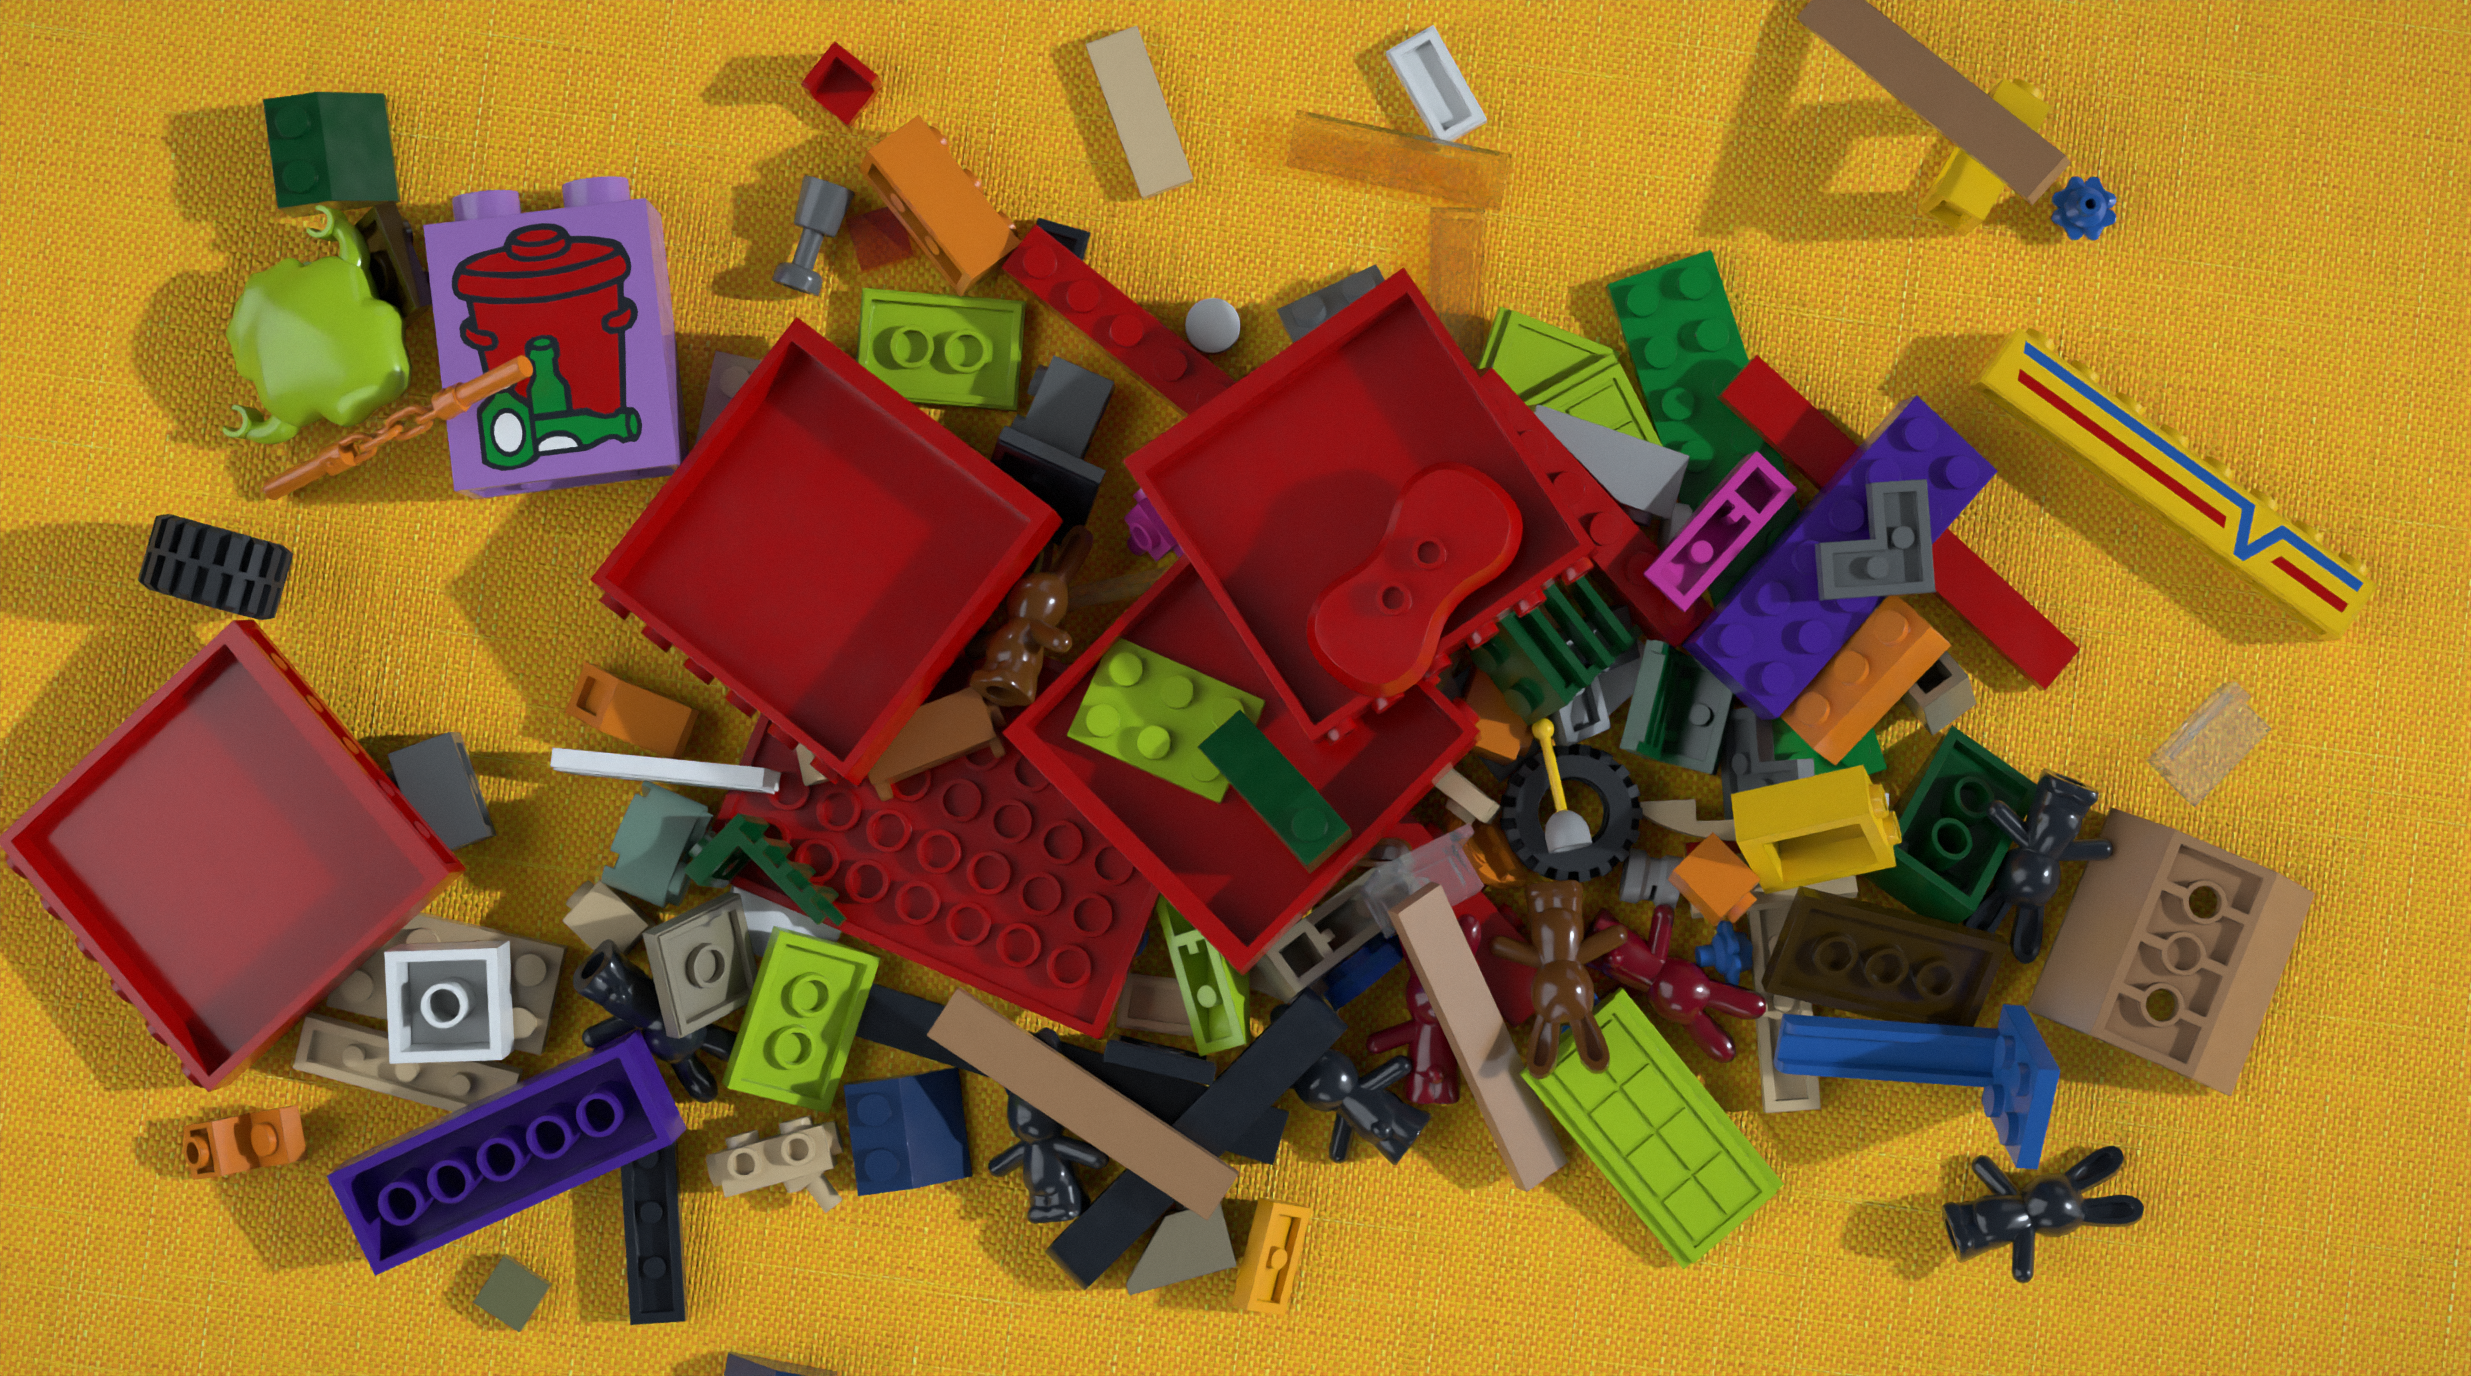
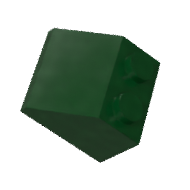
M312 92L263 99L279 210L292 218L325 214L323 211L315 209L317 205L346 211L373 207L374 205L392 200L395 203H401L387 99L384 93Z

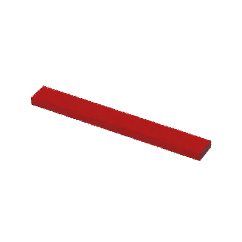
M1758 355L1753 356L1717 397L1819 491L1858 448L1853 441ZM1947 528L1932 544L1935 592L1932 594L2039 691L2046 690L2079 652L2080 648Z

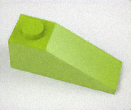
M1161 895L1157 904V911L1199 1056L1251 1042L1249 971L1242 976Z

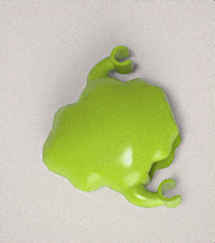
M317 205L315 209L323 211L327 216V226L322 231L310 227L306 229L311 237L331 242L338 241L340 247L339 256H326L312 263H301L294 258H285L263 272L251 274L245 283L243 293L235 303L233 317L228 324L226 337L232 348L236 369L243 378L254 382L260 401L271 413V416L264 421V417L258 409L232 405L231 408L241 413L243 424L240 429L223 426V433L229 437L252 440L260 444H278L296 436L302 427L324 418L345 428L363 423L378 408L398 400L411 385L412 364L406 346V321L399 308L380 299L377 286L369 270L371 260L369 247L363 235L354 225L348 222L346 215L341 210Z

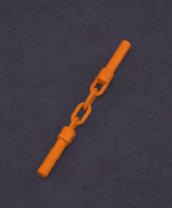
M520 355L465 383L458 382L443 388L433 394L430 405L424 407L413 404L403 408L387 418L385 427L374 431L370 435L365 432H355L323 447L318 455L267 479L263 483L264 492L269 499L277 500L328 474L331 476L340 474L373 457L376 454L377 446L392 438L403 441L409 440L430 429L434 418L439 416L443 420H451L459 414L466 412L472 404L530 377L533 373L532 364L527 357ZM412 413H418L415 421L420 425L406 432H401L404 424L398 420ZM357 440H362L359 448L365 452L359 454V450L354 443Z

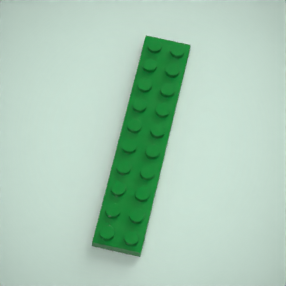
M1712 250L1607 284L1606 290L1653 429L1663 447L1690 456L1677 497L1678 503L1688 504L1692 509V513H1694L1744 456L1758 451L1790 481L1781 455L1717 398L1748 363L1749 359ZM1794 493L1707 587L1714 608L1800 513ZM1780 716L1776 719H1771L1775 761L1813 758L1815 775L1860 765L1864 766L1868 775L1887 769L1873 727L1835 766L1812 749Z

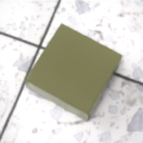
M506 1254L502 1257L473 1303L516 1331L521 1332L552 1286V1283Z

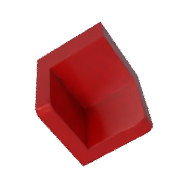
M835 41L801 83L808 97L849 129L883 88L881 80L875 72Z

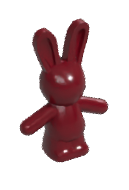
M1660 904L1654 909L1648 941L1635 930L1626 927L1607 908L1601 907L1584 932V939L1612 925L1624 927L1628 936L1622 946L1584 964L1589 968L1602 972L1612 980L1620 982L1599 996L1598 999L1603 1000L1607 995L1614 993L1620 987L1623 988L1632 1000L1644 993L1648 1004L1656 1015L1664 1020L1681 1024L1693 1041L1710 1059L1723 1064L1732 1061L1736 1056V1045L1733 1037L1703 1009L1708 1006L1743 1020H1753L1760 1018L1766 1012L1765 998L1752 989L1710 979L1697 964L1690 960L1668 957L1675 912L1671 906Z
M1463 914L1457 921L1475 957L1481 940V927L1475 916ZM1399 937L1403 956L1410 973L1405 988V1000L1413 1019L1372 1033L1366 1039V1048L1370 1053L1381 1054L1409 1044L1407 1057L1411 1060L1412 1069L1405 1077L1403 1086L1405 1097L1417 1104L1457 1103L1462 1096L1459 1064Z

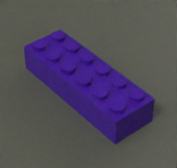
M1917 395L1900 401L1717 604L1714 610L1691 633L1682 646L1762 720L1778 718L1886 597L1819 601L1815 544L1870 540L1866 484L1927 479L1931 541L1933 544L1998 471Z
M637 1029L351 1157L330 1172L327 1178L376 1276L671 1145L686 1130V1126L640 1030Z

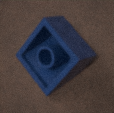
M952 1067L849 1081L844 1085L858 1196L915 1189L973 1176L959 1068Z

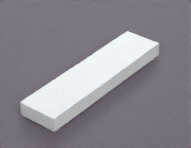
M552 748L550 767H553L555 771L574 775L769 794L778 792L780 772L767 768Z

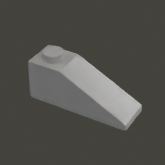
M1539 404L1527 405L1636 525L1650 527L1651 520H1671L1690 456Z

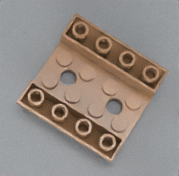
M2111 807L2097 838L2109 840L2113 846V853L2105 860L2087 861L2026 1010L2074 1031L2092 1036L2177 1072L2180 1076L2231 1096L2315 893L2278 872L2193 836ZM2201 886L2210 888L2217 899L2214 912L2206 918L2197 917L2189 907L2191 893ZM2163 988L2172 995L2174 1009L2168 1018L2156 1021L2147 1012L2146 1000L2150 993Z

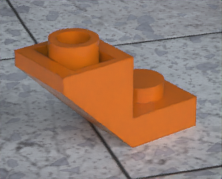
M588 662L584 664L565 713L599 731L669 759L680 760L700 712L696 708L666 693L634 684L601 666Z
M298 1105L267 1109L183 1126L185 1135L184 1157L191 1168L193 1180L220 1177L255 1168L288 1164L308 1159Z

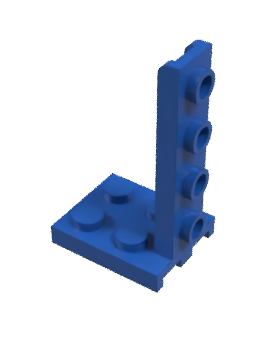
M2007 1004L2002 1005L1997 1029L1783 1014L1773 1060L1776 1070L1784 1074L1984 1087L1981 1099L1986 1117L1991 1119L1998 1132L1999 1142L2005 1146L2015 1167L2025 1169H2038L2061 1071L2025 1006Z

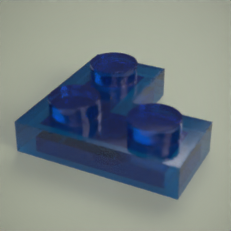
M1389 928L1385 929L1352 957L1324 977L1322 980L1328 986V989L1319 997L1336 1012L1391 970L1404 957L1398 933L1394 935Z

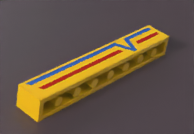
M2018 327L2007 334L1971 384V388L2325 642L2342 638L2379 586L2366 577L2369 569L2363 563L2343 552L2337 556L2321 545L2324 537L2317 530L2299 520L2292 524L2276 512L2279 505L2271 497L2255 488L2247 492L2231 480L2235 474L2229 467L2213 457L2207 456L2203 460L2187 448L2190 441L2183 434L2166 424H2162L2158 428L2142 416L2145 412L2142 405L2124 393L2117 392L2114 396L2097 384L2100 380L2099 375L2087 365L2077 360H2073L2069 364L2052 352L2056 347L2055 344L2039 331L2028 328L2024 332Z

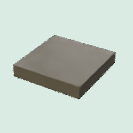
M726 892L643 932L667 1036L680 1039L748 1004L758 969L740 894Z

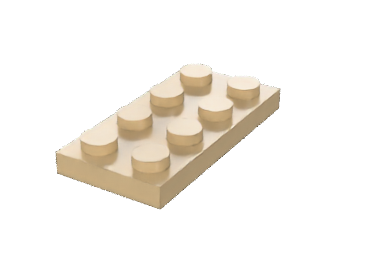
M420 912L328 995L326 1006L388 1020L385 951L398 944L509 940L514 1049L542 1055L547 1044L568 946Z

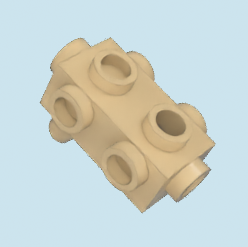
M811 1115L778 1124L781 1134L763 1139L759 1138L757 1130L748 1131L725 1138L726 1149L706 1155L707 1168L714 1187L722 1185L725 1198L783 1182L788 1193L801 1191L806 1187L825 1213L843 1200L823 1174L826 1170L833 1169L838 1164L836 1154L844 1152L841 1134L835 1120L813 1125Z

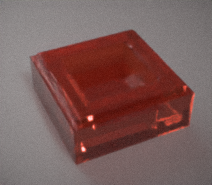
M888 206L845 219L863 274L915 258L906 228Z

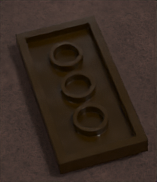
M1799 886L1761 979V984L1767 993L1884 1021L1974 1027L2008 948V944L2004 937L1999 934Z

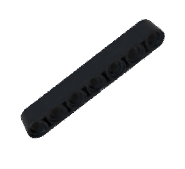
M1310 987L1306 988L1213 1081V1085H1209L1169 1126L1219 1158L1334 1044L1349 1026ZM1126 1168L1090 1204L1088 1209L1078 1216L1049 1245L1045 1253L1079 1287L1086 1290L1176 1200Z

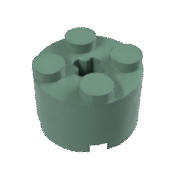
M644 781L642 783L643 796L635 794L616 833L610 851L618 853L619 857L614 868L605 865L602 883L662 908H666L669 903L680 907L691 883V878L683 870L690 862L691 856L689 852L704 835L712 831L711 823L714 815L707 813L708 806Z

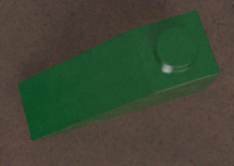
M1238 710L1197 746L1310 874L1353 837L1350 827L1241 710Z

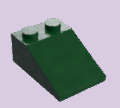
M1951 725L1892 808L1898 819L1902 839L1900 844L1893 845L1896 867L1860 875L1917 915L1959 924L1975 913L2013 842L1988 818L1986 814L1988 803L1993 800H2001L2024 820L2034 799L2037 784Z

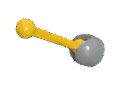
M1543 718L1533 724L1532 732L1541 742L1556 812L1546 823L1545 840L1548 853H1561L1591 845L1592 840L1589 827L1584 818L1575 812L1567 810L1551 736L1554 733V725L1549 719Z

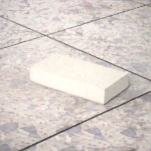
M1434 25L1386 51L1385 55L1438 149L1487 122L1486 116Z

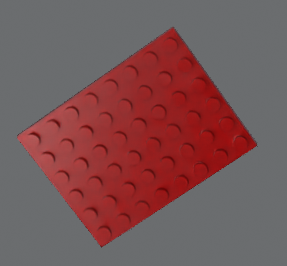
M980 629L974 637L979 636L987 631ZM963 650L920 706L972 687L969 680L976 670L982 669L986 662V657L972 660L966 656ZM1043 655V664L1038 675L1039 681L1037 683L1035 700L1069 665ZM1003 706L1008 724L1001 727L1002 732L1029 706ZM760 713L739 766L767 768L780 772L779 790L775 794L728 790L712 831L718 834L738 813L763 818L770 825L763 834L767 838L786 841L793 848L786 857L792 862L809 864L816 871L809 879L813 885L832 887L839 894L832 904L847 919L841 926H837L827 916L823 920V924L1095 1039L1102 1040L1161 894L1005 736V741L1003 742L1007 751L1006 755L996 758L991 747H986L890 784L893 798L882 802L875 785L871 784L868 774L858 786L845 778H841L836 785L828 781L805 786L796 749L794 751L790 750L769 734L767 730L773 722ZM753 860L729 883L809 917Z

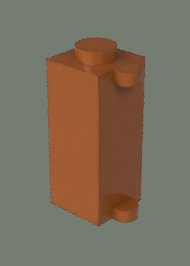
M972 687L920 706L868 772L872 785H875L881 801L893 798L890 784L986 747H991L996 758L1006 755L1007 751L1003 742L1005 738L1001 727L1007 725L1008 720L1003 706L984 698Z

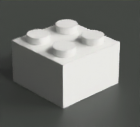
M509 940L398 944L384 952L390 1064L502 1060L514 1051Z

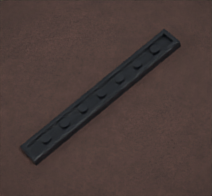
M872 983L855 1036L989 1077L927 1036L946 1007L945 1004ZM1026 1030L1027 1032H1029V1033L1032 1034V1035L1035 1034V1032ZM1061 1041L1063 1056L1168 1125L1208 1087L1189 1080L1103 1061V1053ZM1270 1106L1226 1151L1273 1165L1289 1111Z

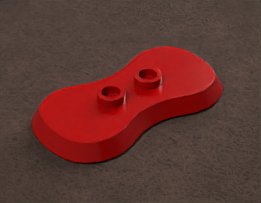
M1454 461L1437 462L1414 474L1400 490L1395 500L1386 531L1373 552L1362 563L1327 585L1312 605L1308 616L1306 634L1308 645L1320 665L1344 686L1374 698L1392 697L1416 684L1428 670L1434 658L1444 625L1454 609L1468 595L1497 578L1515 558L1522 539L1523 523L1521 513L1511 496L1485 473L1464 463Z

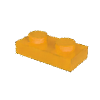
M1259 1197L1231 1305L1247 1311L1285 1315L1311 1208L1297 1203Z

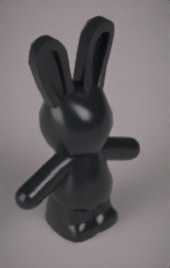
M2044 768L2040 772L2034 799L2029 807L2026 821L2019 817L2005 802L2001 800L1989 802L1986 807L1988 818L2018 846L2006 853L1995 873L1994 886L1983 896L1975 913L1967 917L1963 921L1962 926L1994 933L2012 905H2016L2017 908L2009 943L2014 958L2023 964L2033 962L2041 948L2045 905L2055 895L2060 885L2061 869L2059 861L2105 860L2113 853L2112 843L2107 839H2075L2080 831L2083 818L2090 807L2097 802L2099 792L2079 780Z
M611 939L603 941L576 969L573 975V985L580 995L602 1006L614 1016L584 1030L582 1034L584 1045L592 1049L639 1029L651 1054L655 1058L670 1063L679 1081L691 1098L700 1103L713 1101L718 1095L717 1081L708 1067L695 1054V1051L700 1048L728 1062L738 1033L710 1023L680 1039L667 1036L653 977L651 979L639 966L633 964Z
M1279 1004L1275 1006L1270 1013V1023L1289 1005ZM1329 1048L1289 1087L1294 1089L1303 1103L1310 1108L1322 1112H1336L1328 1151L1329 1158L1336 1164H1341L1348 1160L1354 1132L1356 1131L1363 1139L1371 1143L1391 1164L1397 1165L1432 1118L1431 1113L1426 1110H1418L1404 1103L1395 1093L1385 1089L1411 1072V1060L1404 1055L1395 1056L1360 1077L1357 1068L1348 1056L1340 1051Z
M1045 1027L1039 1029L1033 1035L1062 1054V1044L1056 1031ZM1004 1087L1008 1095V1124L1015 1136L1021 1141L994 1156L988 1163L989 1173L999 1178L1023 1165V1181L1029 1190L1030 1207L1027 1218L1030 1223L1063 1222L1080 1216L1090 1206L1091 1199L1080 1177L1078 1163L1094 1169H1102L1107 1166L1109 1156L1092 1144L1063 1135L1066 1127Z
M2105 1146L2085 1157L2065 1173H2046L2036 1176L2021 1190L2013 1184L1991 1158L1986 1155L1975 1157L1972 1161V1170L1994 1195L1982 1196L1972 1201L1949 1202L1942 1205L1943 1223L1957 1261L1963 1263L1987 1251L1999 1249L2012 1243V1277L2019 1283H2028L2034 1275L2035 1233L2045 1237H2061L2068 1235L2082 1225L2128 1227L2140 1221L2143 1216L2144 1206L2138 1198L2129 1195H2113L2084 1199L2082 1193L2117 1175L2124 1161L2122 1150L2115 1146Z

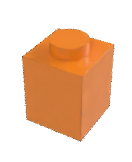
M1714 832L1701 842L1672 871L1668 878V881L1714 927L1726 916L1735 923L1757 901L1751 892L1761 880Z

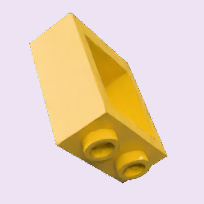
M2003 78L1987 94L2036 133L2052 108L2051 105L2041 100L2043 93L2038 88L2017 78L2013 82ZM1955 145L1917 209L1962 236H1966L1985 220L2006 184Z
M1863 765L1731 794L1736 842L1752 871L1761 879L1759 884L1765 894L1896 867L1893 845L1902 842L1898 819L1894 810L1888 811V804L1882 784L1873 785Z

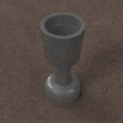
M803 175L794 224L803 228L792 263L782 262L778 264L772 277L773 282L799 292L819 296L823 281L821 275L813 271L823 238L824 236L830 238L836 236L855 196V192L819 178Z

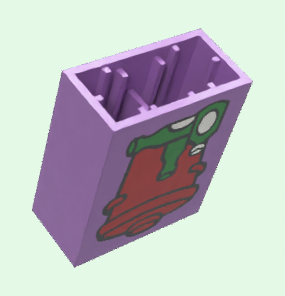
M592 177L567 182L562 185L564 208L521 213L519 193L517 191L487 190L461 194L452 198L453 222L423 225L442 389L458 382L465 383L520 355L527 357L533 367V373L530 377L472 404L466 412L459 414L451 420H446L455 492L476 500L672 476L689 454L661 214L646 198L630 199L629 182L625 177Z

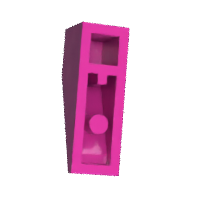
M1758 451L1744 456L1705 498L1643 572V575L1682 612H1685L1792 496L1797 488Z

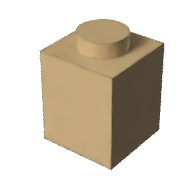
M589 880L582 884L566 902V905L572 910L562 920L593 950L603 941L611 939L626 956L643 939V932L656 925L621 890L602 883V880H599L595 885Z

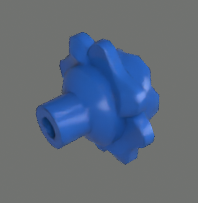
M2078 176L2071 177L2065 189L2052 196V203L2058 208L2051 215L2052 222L2063 227L2068 238L2072 241H2077L2083 234L2087 240L2095 241L2099 238L2103 228L2114 224L2116 221V214L2110 209L2116 204V196L2106 191L2097 177H2090L2085 183Z
M1723 920L1717 925V934L1712 938L1711 944L1695 947V960L1700 968L1714 966L1724 976L1726 983L1738 985L1740 981L1739 973L1745 972L1752 967L1753 945L1747 939L1746 932L1734 931L1732 923Z

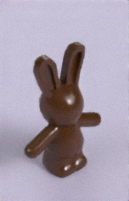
M1083 525L1074 526L1066 534L1053 562L1054 545L1050 538L1005 596V613L1008 621L974 637L964 649L969 659L979 660L986 657V662L982 669L976 670L972 674L969 683L977 693L989 701L1004 707L1031 705L1035 701L1037 683L1039 681L1038 675L1043 664L1044 647L1057 653H1065L1071 648V636L1067 632L1056 628V625L1067 612L1069 584L1082 567L1092 549L1093 535Z
M1560 880L1529 884L1524 890L1530 919L1532 944L1498 935L1489 942V951L1492 955L1537 969L1530 988L1531 999L1537 1018L1528 1046V1071L1536 1079L1547 1078L1554 1071L1559 1055L1561 1027L1567 1025L1571 1026L1581 1064L1593 1074H1602L1609 1068L1610 1052L1602 1031L1592 1013L1595 999L1594 986L1584 964L1622 946L1627 940V931L1620 925H1612L1584 939L1582 920L1583 887L1581 883L1577 880Z

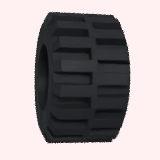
M163 514L155 518L138 581L152 591L258 620H267L276 616L293 553L280 544L176 515Z
M1573 744L1569 747L1553 746L1560 780H1576L1590 786L1601 800L1603 819L1598 832L1591 838V845L1561 853H1548L1545 833L1538 819V808L1542 796L1551 786L1543 751L1540 750V752L1528 757L1521 763V766L1515 773L1511 774L1506 783L1508 785L1505 793L1501 797L1500 805L1503 806L1502 818H1500L1501 829L1504 830L1510 848L1523 865L1548 879L1585 882L1613 871L1612 868L1619 862L1622 863L1630 854L1628 852L1633 843L1637 842L1640 834L1638 826L1639 820H1643V807L1639 808L1638 796L1641 795L1637 784H1633L1629 777L1630 772L1625 766L1617 763L1613 756L1604 750L1600 751L1592 748V746Z

